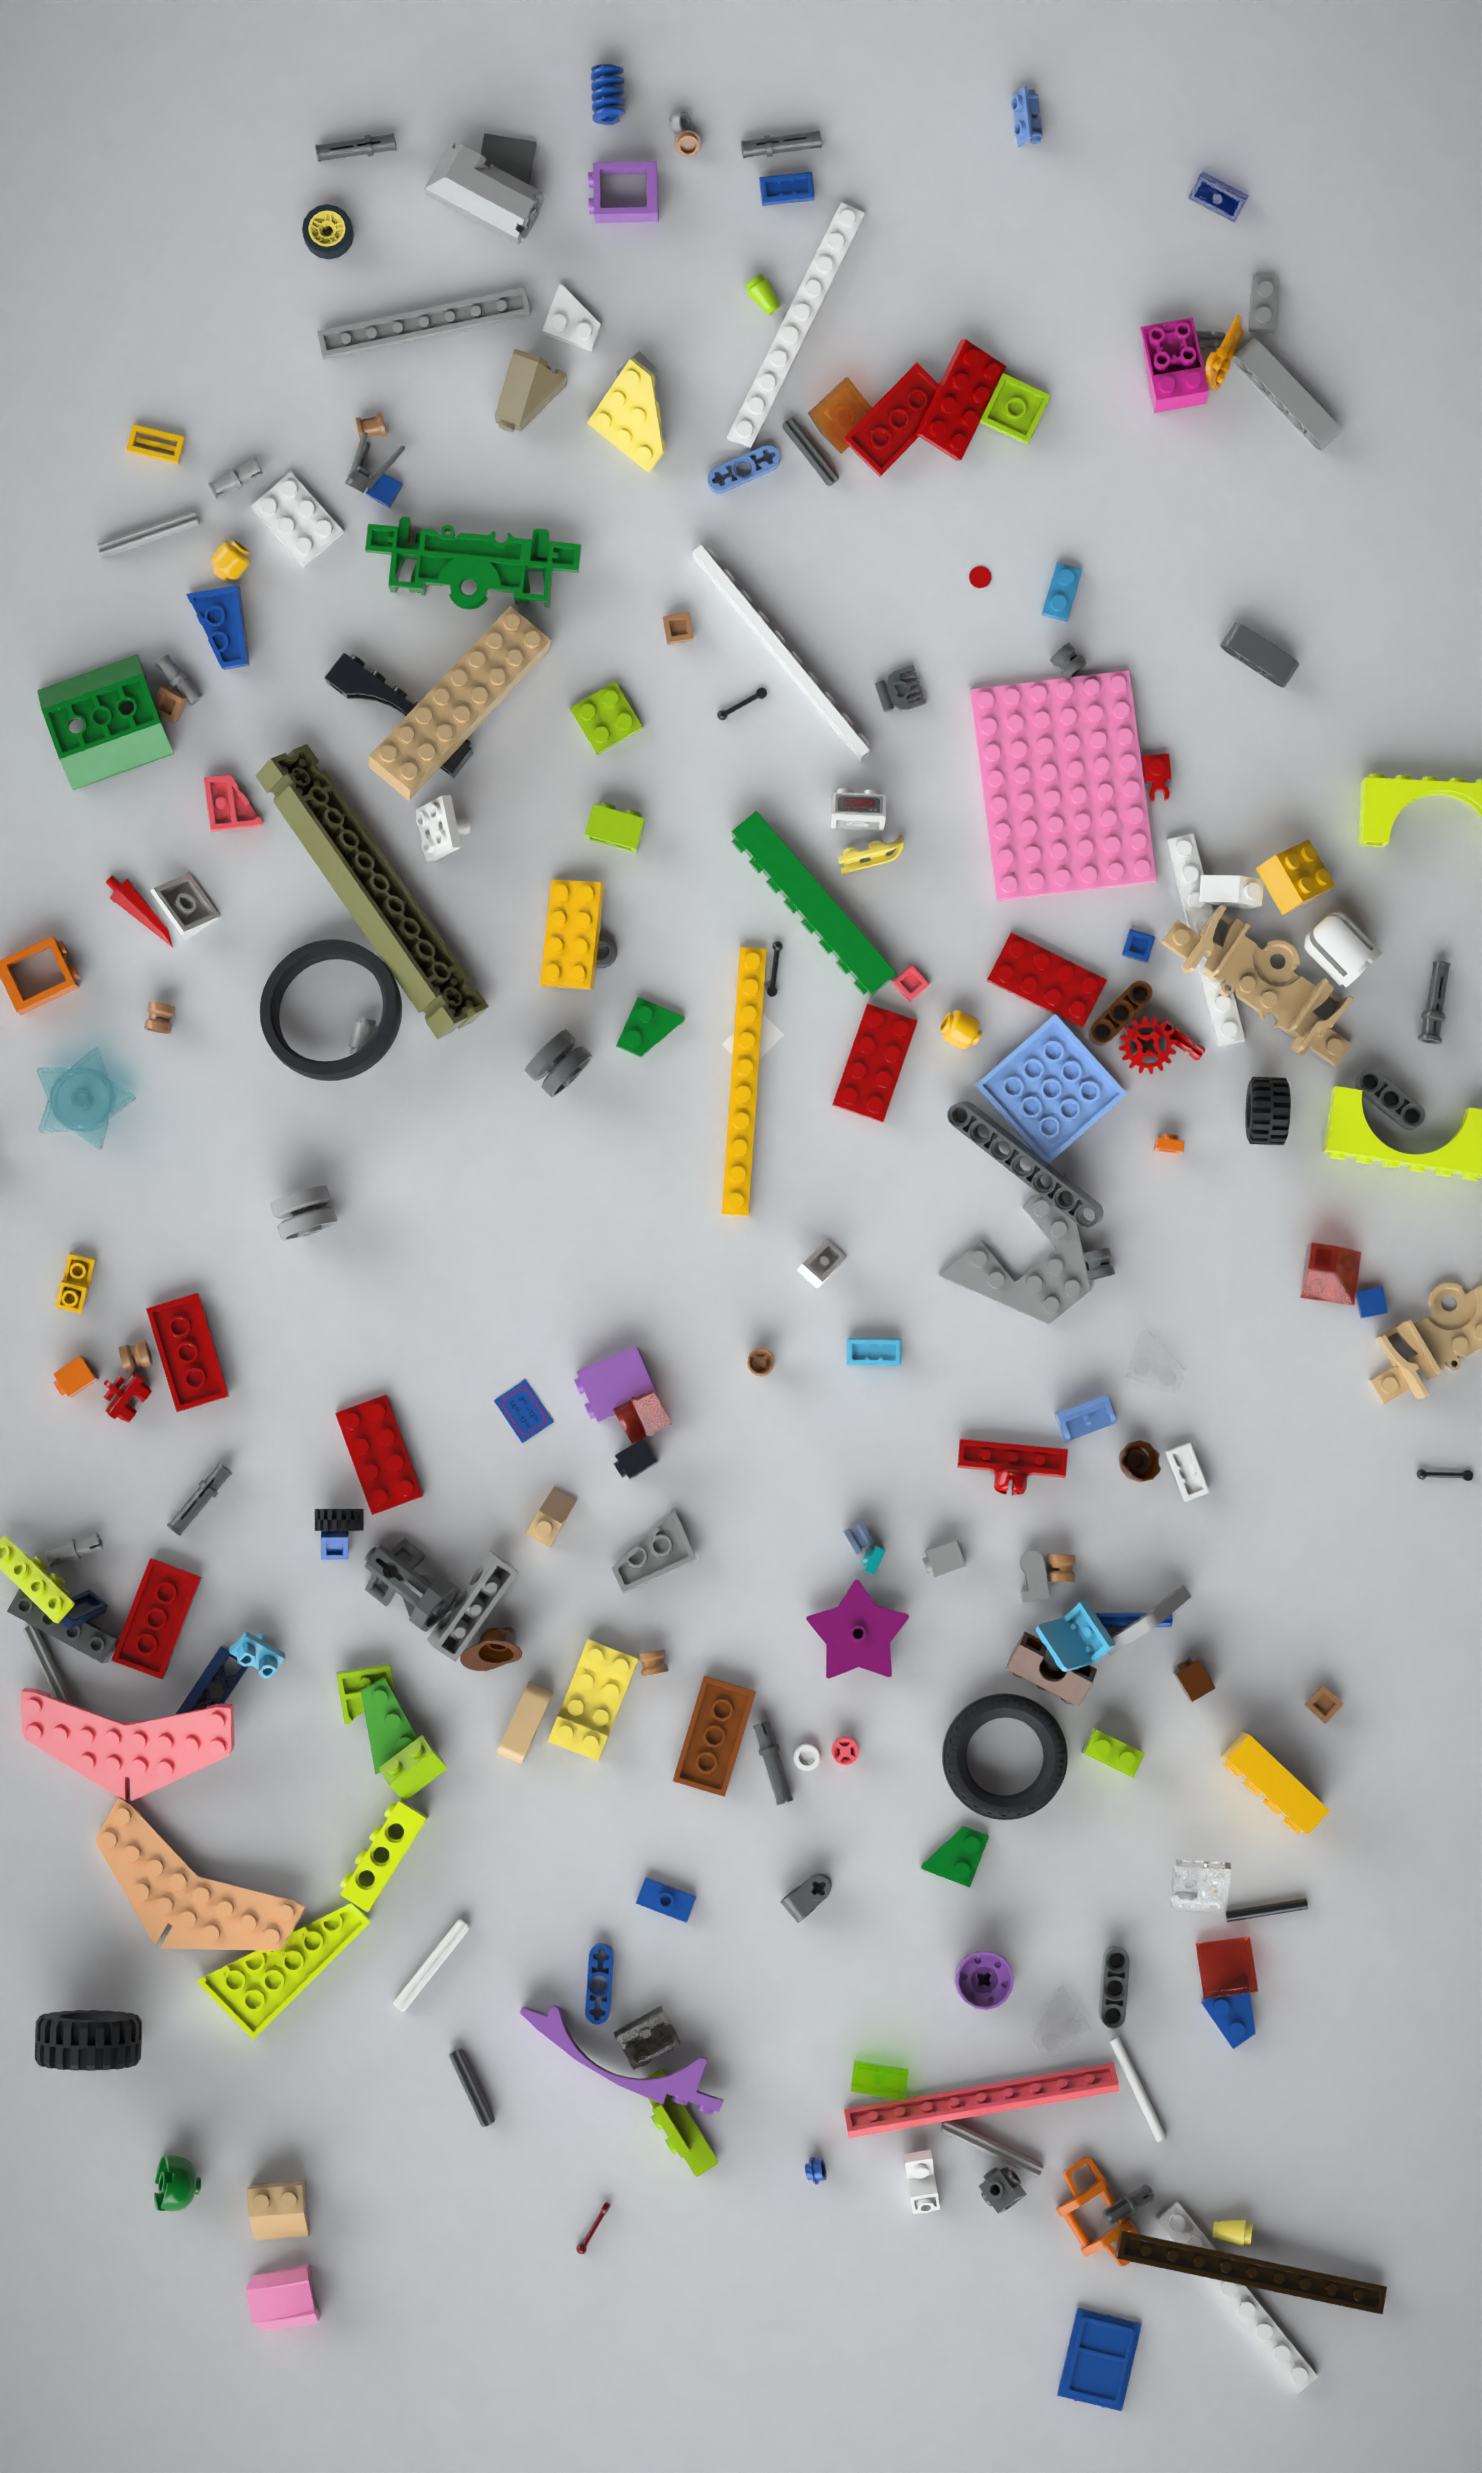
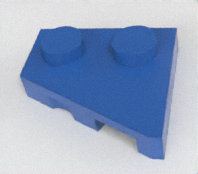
M1242 1973L1201 2002L1232 2049L1256 2034L1248 1977L1245 1973Z

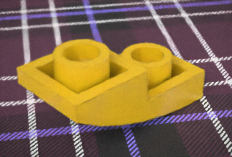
M72 1252L68 1254L55 1308L82 1314L93 1278L96 1258Z

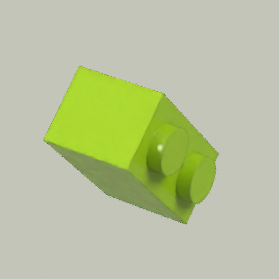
M600 802V805L593 804L584 834L585 839L637 853L646 823L645 818L641 817V813L626 809V812L615 810L616 806L605 802Z
M1095 1728L1092 1729L1082 1750L1083 1754L1134 1778L1145 1755L1144 1752Z
M423 1735L379 1767L388 1785L404 1802L448 1769L439 1753Z

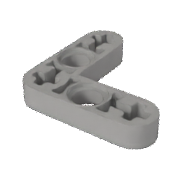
M1183 1585L1173 1591L1147 1614L1111 1636L1116 1645L1108 1654H1114L1155 1628L1190 1599L1191 1595Z

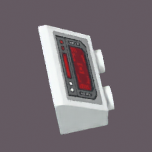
M841 788L837 792H832L830 829L884 831L886 822V794H880L879 790H864V793H854L853 789Z

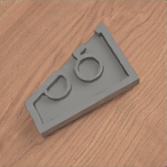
M674 1510L662 1524L652 1530L639 1545L635 1546L612 1567L623 1594L698 1561L676 1511Z

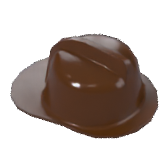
M512 1627L485 1630L478 1644L462 1652L460 1662L470 1670L487 1671L518 1661L522 1657V1650L516 1645L514 1629Z

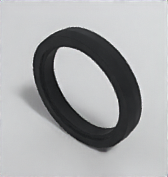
M337 939L315 941L296 949L286 956L269 976L260 1002L262 1031L273 1053L293 1071L308 1078L322 1081L348 1079L373 1067L391 1048L398 1034L402 1018V1000L399 987L386 964L367 948L350 941ZM334 959L352 961L369 970L375 976L380 986L383 1010L376 1032L364 1047L346 1058L334 1061H316L301 1056L287 1044L280 1027V1005L286 989L298 974L311 965Z

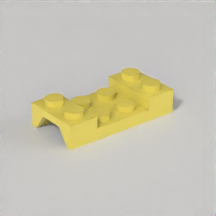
M587 1639L548 1742L599 1761L639 1658Z

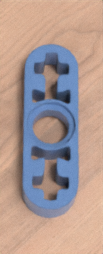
M765 445L715 467L708 474V486L714 493L722 494L770 473L779 466L780 453L774 446ZM764 453H768L769 456H775L772 458V464L764 461L759 464L760 470L756 471V465L752 458L755 457L757 463L764 459ZM740 463H747L751 466L752 470L749 475L741 476L737 473L736 467ZM732 468V475L736 481L732 482V478L728 477L724 480L723 486H720L719 483H713L716 475L719 474L721 478L729 475L727 469Z

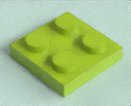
M1003 373L980 423L1028 445L1051 395Z
M616 681L570 707L572 715L596 755L643 729Z

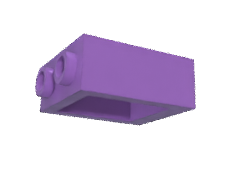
M657 161L593 163V172H588V187L594 188V198H589V214H594L595 223L658 222ZM646 174L647 207L601 208L600 175Z

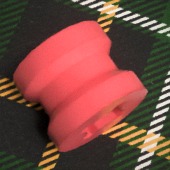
M849 1737L838 1738L832 1745V1756L837 1763L849 1765L858 1758V1745L853 1739Z

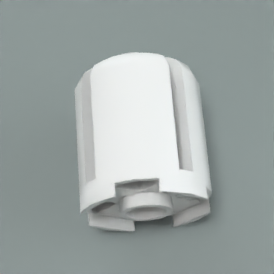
M1339 911L1328 914L1307 934L1304 942V947L1308 954L1342 989L1348 987L1371 962L1373 963L1382 954L1370 939L1344 913Z

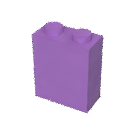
M636 1346L577 1371L578 1378L574 1379L579 1393L585 1392L589 1403L584 1405L590 1419L596 1417L597 1422H601L658 1397Z

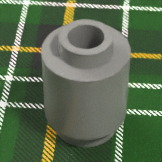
M360 1018V1022H354L348 1046L351 1047L350 1054L359 1051L372 1038L378 1028L375 1026L376 1021Z

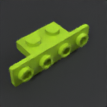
M659 2069L647 2078L666 2076L663 2069ZM669 2094L664 2104L648 2098L653 2106L652 2111L654 2115L651 2116V2119L659 2131L664 2129L669 2137L665 2140L673 2154L678 2152L681 2158L684 2157L696 2177L718 2164L717 2157L685 2105L671 2101L672 2096Z

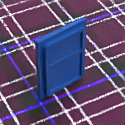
M1077 2308L1057 2396L1101 2406L1102 2408L1122 2411L1142 2324L1114 2317L1110 2314L1106 2315Z

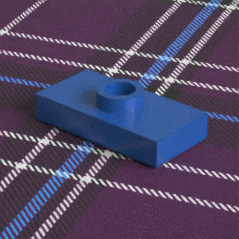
M812 172L759 177L762 206L815 201Z
M645 1877L636 1904L687 1923L696 1896Z

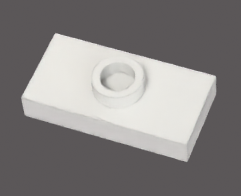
M1191 1442L1165 1451L1184 1502L1210 1493Z

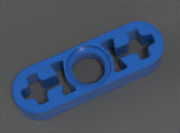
M605 1943L594 1945L590 1950L588 1960L585 2015L590 2023L596 2025L606 2022L610 2015L614 1953L612 1948ZM599 1949H604V1953L609 1955V1959H605L603 1962V1969L609 1968V1973L604 1971L592 1972V1967L598 1969V1959L594 1958L593 1955L597 1954ZM602 1976L607 1980L608 1985L604 1991L598 1992L593 1989L591 1982L594 1977ZM590 1995L596 1997L607 1996V2001L601 1999V2009L605 2010L606 2013L601 2014L600 2019H596L595 2015L590 2013V2009H594L596 2005V1999L591 2000Z

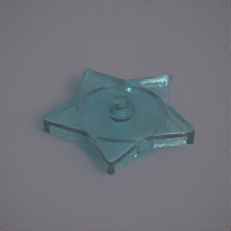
M97 1047L93 1048L71 1067L37 1068V1073L48 1098L38 1131L40 1133L74 1131L97 1149H102L110 1118L133 1102L136 1096L108 1078L100 1050ZM81 1093L85 1094V1101L78 1103L77 1097Z

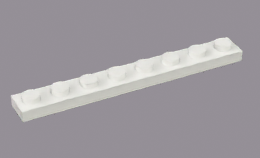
M1194 833L1167 839V845L1187 926L1199 934L1213 914L1211 904L1199 902L1201 876L1204 873ZM1216 927L1213 941L1222 946ZM1204 955L1197 966L1217 1046L1219 1048L1244 1042L1245 1037L1234 993L1229 996H1223L1219 991V987L1224 982H1215L1204 974L1206 971L1204 965L1209 959Z
M1178 2201L1156 2218L1174 2242L1216 2250ZM1203 2277L1296 2394H1299L1318 2378V2375L1246 2286Z

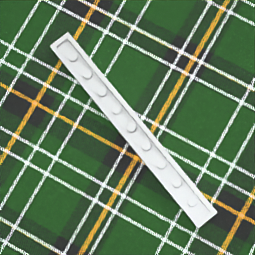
M843 202L840 203L727 435V440L749 450L752 449L865 217L864 212Z
M702 545L693 550L695 561L860 762L869 756L870 750L868 747L870 743L862 733L858 735L851 728L853 723L844 712L840 714L834 707L836 702L828 692L823 694L817 685L820 683L811 671L806 673L800 666L803 663L800 657L794 651L789 652L784 646L786 641L777 630L772 632L767 625L769 623L767 617L761 610L757 612L750 605L752 602L751 598L743 589L739 591L733 584L735 579L727 569L722 571L717 564L719 560L710 548L705 550Z

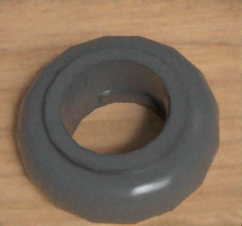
M599 936L598 945H605L609 950V954L605 959H597L596 968H606L615 962L618 955L617 946L611 938Z

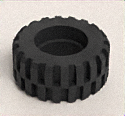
M75 2010L45 2013L40 2015L36 2021L35 2060L41 2067L73 2071L123 2069L136 2066L141 2059L142 2021L137 2014L106 2010Z

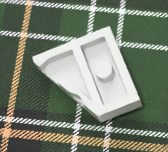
M559 284L542 329V334L593 351L601 324L563 285Z

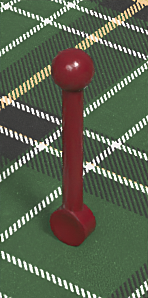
M605 2202L583 2242L577 2245L576 2250L579 2254H584L587 2251L586 2246L611 2206L609 2203Z

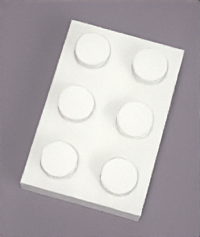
M292 472L288 473L251 505L253 511L303 567L308 565L344 534L341 527Z

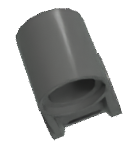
M814 1874L802 1885L792 1890L780 1903L795 1921L799 1923L829 1896L832 1887L831 1881L825 1874ZM823 1881L825 1883V1892L822 1893L819 1890L814 1892L813 1882L821 1883Z

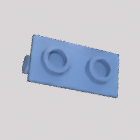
M1023 86L1012 95L1011 108L1014 111L1015 117L1014 134L1017 137L1018 147H1021L1028 140H1030L1032 145L1039 144L1043 137L1041 119H1032V116L1040 114L1038 94H1035V90H1027V86Z

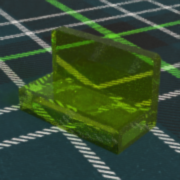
M854 2060L850 2090L854 2093L905 2101L909 2070Z

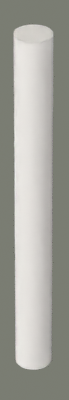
M1115 2037L1109 2042L1157 2142L1167 2138L1165 2131L1120 2037Z

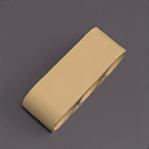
M530 1681L528 1682L498 1748V1755L522 1765L554 1692Z

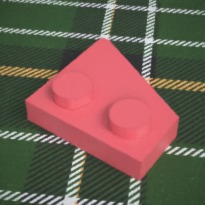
M231 775L204 777L210 832L262 826L261 818L257 816L250 806V802L240 791Z

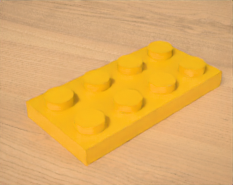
M551 879L540 986L594 990L604 883Z

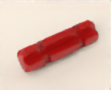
M1164 1019L1162 1022H1167L1165 1030H1174V1033L1170 1036V1039H1177V1043L1174 1045L1184 1052H1189V1056L1194 1060H1199L1205 1053V1048L1199 1043L1195 1044L1194 1039L1178 1027L1175 1029L1173 1027L1174 1024Z

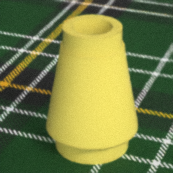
M1247 2219L1214 2221L1213 2238H1218L1241 2247L1251 2245L1253 2223L1246 2222Z

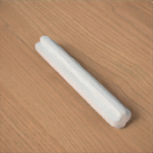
M458 1919L395 1999L393 2004L399 2010L406 2011L470 1929L467 1922Z

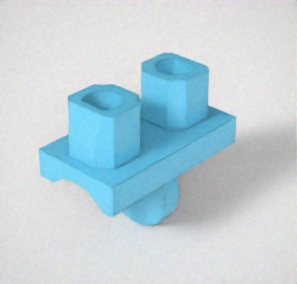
M246 1631L237 1643L229 1647V1653L237 1657V1663L244 1667L253 1666L257 1668L259 1675L266 1679H269L277 1671V1666L285 1659V1653L266 1643L267 1638L261 1633L254 1636Z

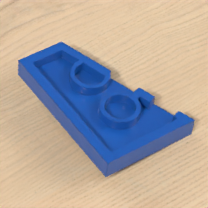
M236 585L186 594L197 614L196 616L200 624L203 626L221 668L227 670L250 666L240 587Z

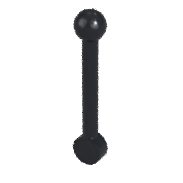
M759 688L756 694L727 710H720L717 713L718 719L725 720L729 714L758 698L764 699L767 696L766 689Z
M776 941L772 945L774 958L770 987L767 989V994L770 997L777 995V988L775 986L779 954L783 949V944L780 941Z
M1420 1469L1416 1474L1420 1480H1424L1426 1477L1462 1478L1465 1481H1470L1473 1478V1473L1470 1470H1465L1463 1473L1426 1472L1424 1469Z

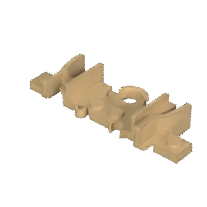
M1223 904L1213 912L1199 934L1178 919L1173 923L1160 943L1186 960L1182 965V970L1186 974L1193 972L1205 955L1209 959L1204 965L1206 969L1204 974L1215 982H1224L1219 987V991L1223 996H1229L1235 990L1236 997L1258 1012L1260 1020L1265 1019L1267 1014L1273 1015L1276 1022L1272 1028H1280L1294 1038L1290 1048L1299 1056L1305 1055L1310 1048L1312 1052L1333 1067L1338 1066L1352 1044L1330 1028L1334 1026L1354 998L1350 995L1344 999L1338 997L1333 993L1335 988L1328 983L1329 980L1326 978L1313 985L1304 977H1299L1293 971L1300 965V957L1298 951L1291 943L1275 939L1267 942L1268 945L1263 950L1260 949L1255 942L1245 936L1251 924H1245L1238 918L1232 921L1223 914L1227 909ZM1219 920L1229 926L1222 946L1213 941ZM1273 954H1280L1284 957L1285 965L1283 968L1275 969L1272 967L1270 958ZM1327 998H1330L1338 1005L1331 1016L1323 1020L1312 1011L1322 1005Z
M1441 1283L1431 1291L1428 1298V1306H1430L1432 1314L1414 1324L1411 1319L1406 1320L1375 1338L1392 1366L1391 1369L1369 1381L1382 1404L1391 1401L1410 1389L1417 1399L1427 1397L1429 1393L1418 1376L1417 1370L1421 1369L1427 1380L1441 1373L1445 1363L1449 1370H1458L1461 1367V1361L1457 1356L1467 1357L1482 1348V1285L1465 1294V1291L1461 1289L1463 1286L1458 1283ZM1445 1296H1452L1456 1299L1457 1306L1455 1310L1448 1312L1442 1308L1441 1301ZM1397 1332L1415 1354L1406 1360L1394 1349L1388 1340V1337ZM1452 1361H1455V1362H1456V1366H1455V1367H1453V1366L1451 1365V1362H1452Z

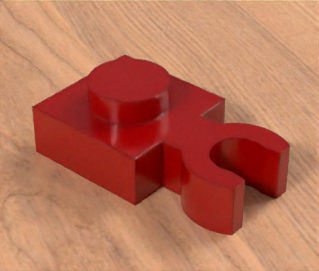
M1169 753L1142 756L1144 784L1152 783V788L1148 794L1150 802L1155 801L1154 793L1156 791H1161L1164 794V801H1168L1170 791L1164 785V782H1171L1172 780Z

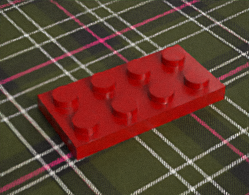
M960 340L918 427L916 435L954 460H962L1007 366L968 340Z
M916 362L842 440L881 477L919 437L916 435V432L939 384Z
M1012 932L987 979V982L1054 1015L1056 1014L1058 1017L1082 1029L1107 979Z
M867 1004L832 1106L883 1123L918 1021Z
M195 1293L146 1308L176 1412L230 1397L200 1294Z
M387 1395L335 1413L372 1515L423 1497Z
M150 1558L111 1661L163 1680L202 1577Z

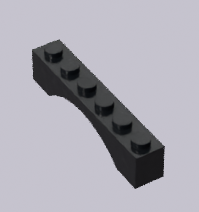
M343 653L324 677L328 685L347 699L377 701L391 706L405 716L418 704L416 702L413 705L406 699L408 695L397 686L392 689L385 684L386 678L379 672L373 670L371 673L363 667L365 663L354 654L349 657ZM466 739L440 769L452 778H455L473 755L472 748L470 747L472 743Z

